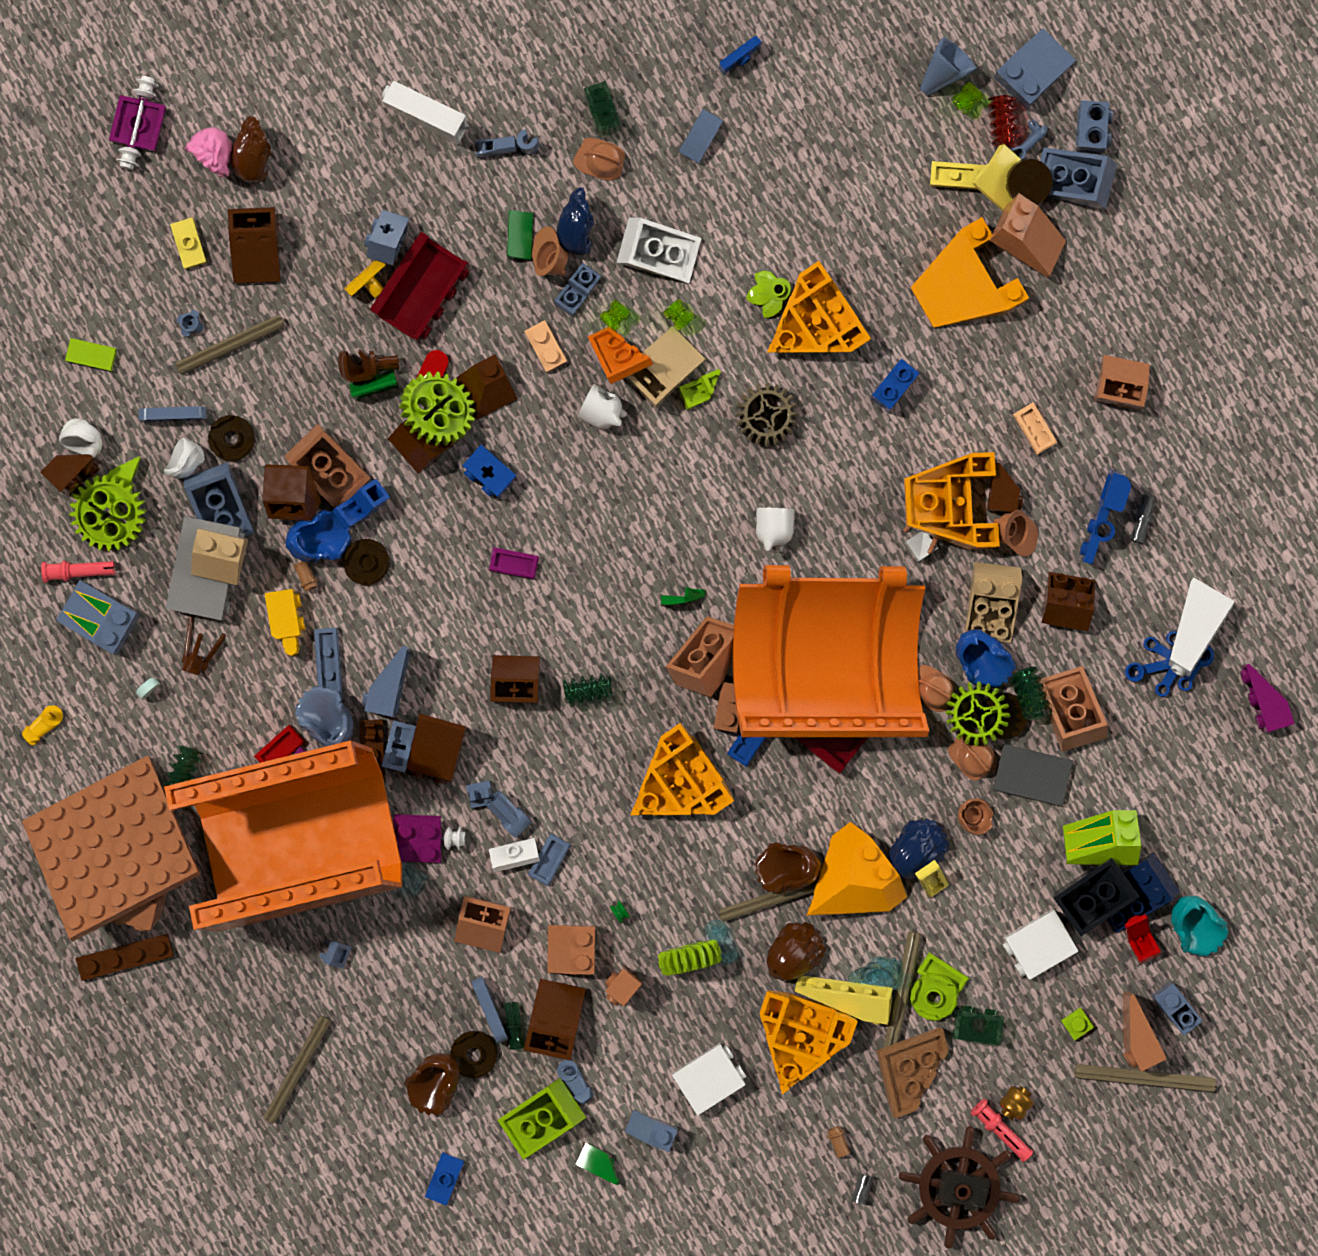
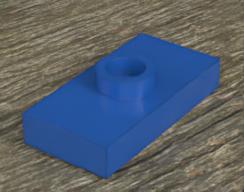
M758 36L752 37L720 61L719 69L723 74H726L736 65L740 67L745 65L751 59L750 55L761 48L762 42Z
M740 733L727 752V755L746 767L766 737H741Z
M442 1152L425 1197L447 1206L465 1160Z

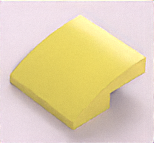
M1005 144L997 148L989 164L982 166L972 183L1002 211L1012 200L1006 190L1008 171L1015 163L1021 160Z

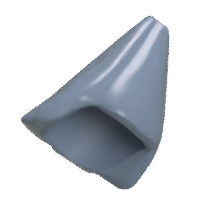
M944 36L933 53L920 90L926 96L931 95L967 77L977 67L959 46Z

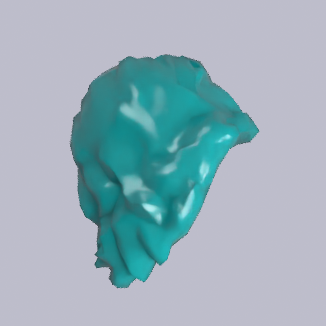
M1184 896L1175 903L1171 922L1174 928L1173 931L1178 934L1183 952L1200 957L1209 956L1211 952L1216 953L1218 947L1223 946V941L1227 939V934L1229 933L1227 923L1223 918H1220L1215 909L1199 896Z

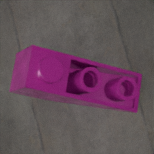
M1250 664L1242 665L1243 670L1240 671L1243 683L1248 684L1250 690L1248 700L1251 707L1255 706L1258 715L1255 716V721L1258 729H1262L1263 733H1267L1295 724L1288 701Z

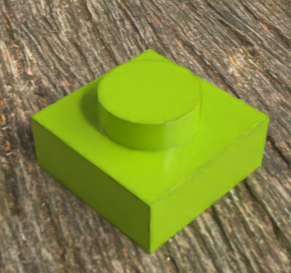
M1081 1007L1060 1020L1074 1041L1094 1028Z

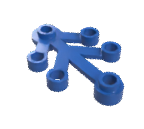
M1176 631L1169 632V634L1166 635V642L1169 645H1174V643H1172L1169 640V636L1171 634L1177 635ZM1147 637L1143 641L1144 649L1154 651L1166 658V660L1142 666L1139 663H1130L1125 667L1124 675L1127 680L1136 682L1141 680L1145 674L1169 669L1161 683L1155 686L1156 695L1164 697L1168 695L1169 687L1177 675L1171 670V666L1168 665L1172 651L1158 643L1156 638ZM1149 639L1155 643L1153 648H1148L1146 645ZM1210 646L1205 651L1206 658L1199 660L1189 677L1185 675V677L1178 680L1177 686L1180 690H1190L1193 685L1192 681L1199 669L1213 662L1214 651ZM1131 668L1137 669V676L1132 677L1129 674ZM1185 679L1189 682L1188 688L1181 686L1182 680ZM1160 685H1164L1166 687V692L1164 694H1160L1158 692V687Z

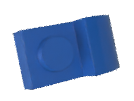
M374 479L360 488L352 498L337 506L332 512L347 530L375 513L386 503L390 496L379 481Z

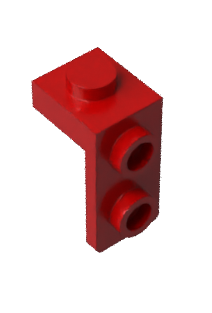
M1136 915L1130 918L1125 924L1126 937L1139 964L1141 965L1160 956L1161 951L1150 932L1147 915Z

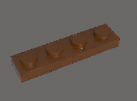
M167 933L77 957L76 962L81 981L173 957L174 953L169 934Z

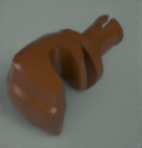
M358 349L359 356L362 359L360 363L354 362L348 351L342 350L338 355L339 372L348 382L372 380V378H377L378 371L399 370L398 355L377 357L374 351H369L368 356L361 349Z

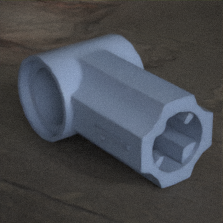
M501 791L494 793L485 804L515 839L533 823Z

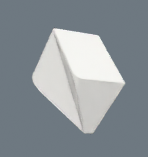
M920 532L907 540L905 544L917 562L929 555L927 551L932 539L928 534ZM937 545L934 547L932 552L938 549Z

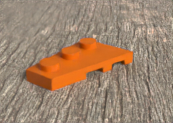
M610 327L588 336L610 384L653 365L649 356L640 353L637 347L628 344L625 338Z

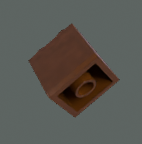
M419 714L406 768L411 770L410 775L424 778L425 774L434 776V782L445 785L447 781L453 782L468 727Z

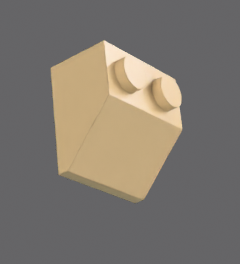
M203 528L197 529L192 551L191 575L238 585L248 539Z

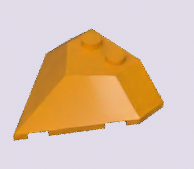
M817 261L799 274L767 353L853 352L871 340L861 321L820 261Z
M679 723L660 737L630 815H715L735 800L724 778L699 742Z
M851 822L831 836L826 858H824L813 892L814 896L806 916L889 912L907 898L898 872L873 839Z
M767 990L759 1014L782 1095L798 1081L803 1080L827 1062L838 1051L851 1043L858 1020L823 1003L790 992Z

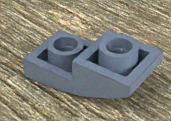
M703 108L680 147L679 152L699 163L723 120Z
M582 263L553 304L573 317L596 286L601 275Z

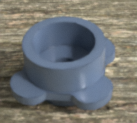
M196 310L177 317V322L182 328L181 334L185 337L190 336L194 332H202L204 328L203 324L199 321V313Z

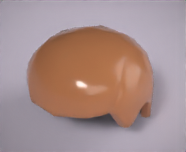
M979 798L968 799L959 807L958 822L964 831L972 835H981L987 833L993 827L992 816L994 813L985 801Z

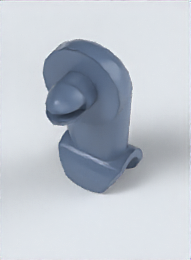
M1031 119L1028 122V126L1032 132L1027 135L1028 137L1019 146L1012 147L1010 150H1016L1018 157L1021 160L1024 159L1026 153L1046 135L1048 131L1046 124L1039 126L1037 121Z
M571 1060L562 1061L557 1068L558 1076L573 1093V1098L578 1104L587 1103L594 1094L591 1088L587 1087L577 1064Z

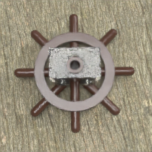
M968 1126L965 1130L963 1146H953L943 1150L938 1148L930 1135H925L923 1142L932 1154V1157L923 1167L921 1174L904 1171L899 1173L901 1181L919 1184V1195L923 1207L908 1216V1223L915 1224L929 1214L935 1221L947 1227L944 1246L947 1249L952 1248L954 1245L956 1229H968L979 1225L987 1238L994 1240L996 1232L987 1219L994 1212L999 1200L1011 1203H1018L1020 1201L1018 1194L1001 1191L1000 1179L996 1170L997 1167L1011 1158V1152L1006 1150L992 1160H989L981 1152L972 1149L975 1129L972 1126ZM960 1157L958 1171L953 1170L947 1161L948 1159ZM970 1159L982 1166L971 1174L967 1173ZM940 1166L939 1178L931 1177L935 1169ZM929 1186L937 1188L936 1198L933 1200L930 1197ZM961 1204L964 1205V1209L971 1212V1216L959 1218ZM941 1205L950 1206L949 1216L943 1214L937 1208Z

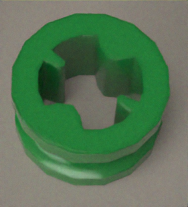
M620 900L617 901V905L609 906L620 924L623 923V919L631 918Z

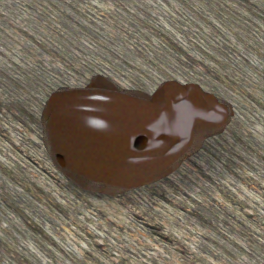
M248 116L241 124V131L237 134V138L232 145L231 166L235 175L242 181L258 184L264 182L268 175V170L265 172V166L269 156L272 154L271 145L266 140V134L261 129L260 121L256 117Z
M778 842L770 843L768 848L763 851L762 855L755 862L757 868L755 875L759 876L758 882L762 883L764 890L774 892L775 894L798 890L815 882L821 869V863L817 855L808 847L796 846L795 844L787 846L786 844L781 845Z
M797 922L793 924L787 923L781 929L767 954L766 963L769 975L772 978L790 981L803 976L809 970L819 966L822 957L825 956L826 946L822 943L824 939L819 936V931L815 930L812 924L807 922L803 924Z
M437 1053L427 1056L421 1064H418L419 1066L416 1068V1071L407 1077L404 1082L411 1106L417 1108L419 1113L425 1112L428 1116L431 1113L438 1116L449 1109L459 1081L460 1068L456 1060L449 1054Z

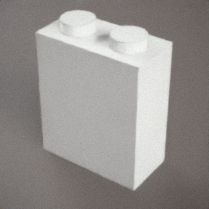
M1053 909L1003 937L1006 943L1002 945L1009 957L1013 955L1017 961V964L1014 965L1021 978L1025 976L1028 980L1078 952V949Z
M718 1043L672 1073L673 1078L697 1116L746 1085L743 1080L746 1078V1075L740 1065L735 1067L730 1060L734 1056L727 1045L722 1047Z

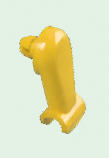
M54 705L46 707L30 726L27 725L22 731L25 741L30 745H36L43 735L62 722L63 712Z

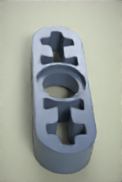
M200 406L138 409L139 422H169L171 419H177V421L207 420V408Z
M481 976L472 980L473 988L497 1044L509 1040L500 1015L495 1010V1003L484 977Z

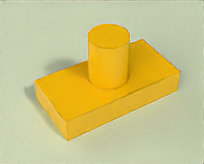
M374 260L344 290L352 296L364 286L374 298L377 297L384 287L374 275L386 264Z

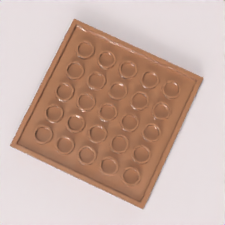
M148 755L22 821L66 933L72 942L201 875L174 811H170L168 808L165 790Z

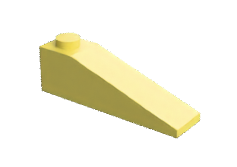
M809 976L798 978L795 992L862 1021L888 1025L893 988Z

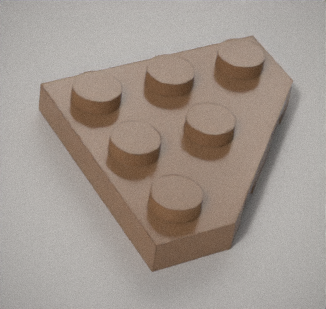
M939 1027L876 1050L891 1115L895 1119L917 1111L921 1104L920 1099L925 1089H929L937 1074L936 1069L949 1052L944 1029Z

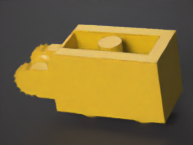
M294 589L264 593L271 635L278 640H282L286 655L291 657L297 656L298 652H300L298 637L303 636L302 631L306 630L304 617H299L298 608L302 607L300 594H296Z

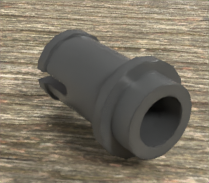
M859 1173L854 1194L851 1193L853 1202L866 1205V1202L870 1200L868 1194L874 1177Z

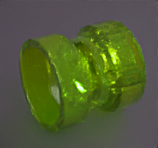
M966 82L962 86V91L959 94H955L951 101L962 113L968 115L973 110V105L979 103L984 96L976 86Z
M680 298L663 312L667 319L673 321L674 327L678 331L682 330L695 317L691 310H687L684 307L685 303Z
M614 299L610 303V308L607 311H603L599 318L616 332L620 328V323L623 320H627L631 313L619 301Z

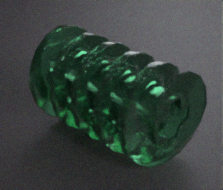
M1035 666L1024 668L1015 673L1011 678L1014 692L1017 694L1016 698L1020 702V709L1023 711V718L1026 720L1043 719L1048 717L1053 711L1052 708H1046L1050 705V702L1046 699L1043 700L1047 697V693L1041 691L1044 689L1043 683H1038L1041 681V676L1035 675L1039 671Z
M609 672L607 679H605L602 673H599L598 680L591 674L589 682L585 680L584 676H581L580 682L577 683L573 677L571 678L570 685L567 684L565 679H562L565 699L571 708L575 706L576 700L580 706H584L585 699L588 700L590 705L593 704L594 697L597 698L599 703H602L603 696H606L608 701H612L613 692Z
M177 745L176 748L181 754H173L172 756L177 760V763H169V766L174 771H166L165 774L170 780H162L161 783L168 786L196 779L191 774V772H199V768L194 763H202L203 760L198 754L205 753L185 745Z

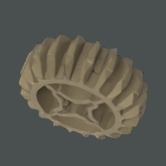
M769 383L765 384V390H762L761 385L757 384L756 393L753 389L749 388L748 394L750 397L744 394L741 396V399L746 402L745 404L737 403V407L743 411L736 412L735 416L743 417V419L737 421L736 424L737 426L745 425L741 430L742 435L748 431L750 432L747 437L748 441H751L754 436L757 437L756 445L760 444L761 439H765L764 445L768 447L769 439H772L773 444L776 446L778 445L777 437H780L782 441H786L787 438L784 432L792 435L793 430L789 428V425L796 427L798 424L796 421L791 420V418L799 417V413L791 411L796 409L798 405L797 403L789 404L794 398L793 395L787 398L784 397L787 389L784 388L781 393L777 392L778 384H775L773 390H769ZM765 396L778 399L784 406L773 407L769 405ZM759 399V412L748 417L749 406L754 400ZM764 405L766 409H769V412L771 410L774 413L771 415L770 424L769 420L760 417L764 412ZM786 413L787 420L785 424L776 431L774 419ZM761 422L765 424L769 433L757 431L751 423Z

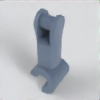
M525 129L518 134L517 139H515V136L481 139L474 143L478 148L476 157L485 158L498 154L517 152V148L526 155H532L538 151L540 142L538 137H536L530 143L525 144V141L528 139V133ZM493 144L494 150H487V145Z

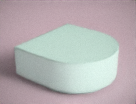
M156 678L148 679L137 689L136 694L141 700H144L160 685L159 681Z

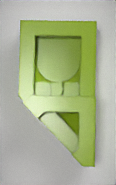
M720 369L703 375L699 379L677 389L686 410L710 399L721 373Z
M137 456L111 469L108 474L109 479L111 480L114 475H117L118 482L126 478L125 486H130L133 477L136 476L141 457Z

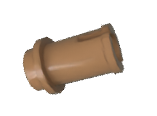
M301 561L293 566L302 583L300 587L304 588L305 592L318 587V578H314L308 562Z
M840 1126L828 1129V1135L826 1136L827 1139L831 1140L837 1158L851 1153L843 1135L845 1131Z

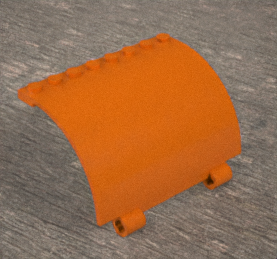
M764 565L763 584H739L733 629V682L741 737H928L929 728L920 699L917 660L919 620L925 586L906 585L907 571L905 566H880L878 578H791L789 565Z

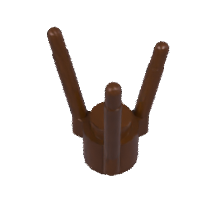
M189 616L184 655L181 661L184 663L182 670L200 675L201 670L206 671L208 663L222 644L226 634L222 633L205 660L202 661L203 656L198 655L203 637L202 633L198 634L193 653L190 652L194 617Z

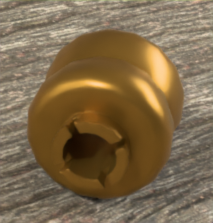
M1021 1085L1018 1089L1011 1086L1006 1096L999 1101V1105L1004 1108L1001 1113L1012 1121L1015 1117L1018 1120L1024 1119L1027 1111L1034 1105V1101L1030 1099V1096L1033 1094Z

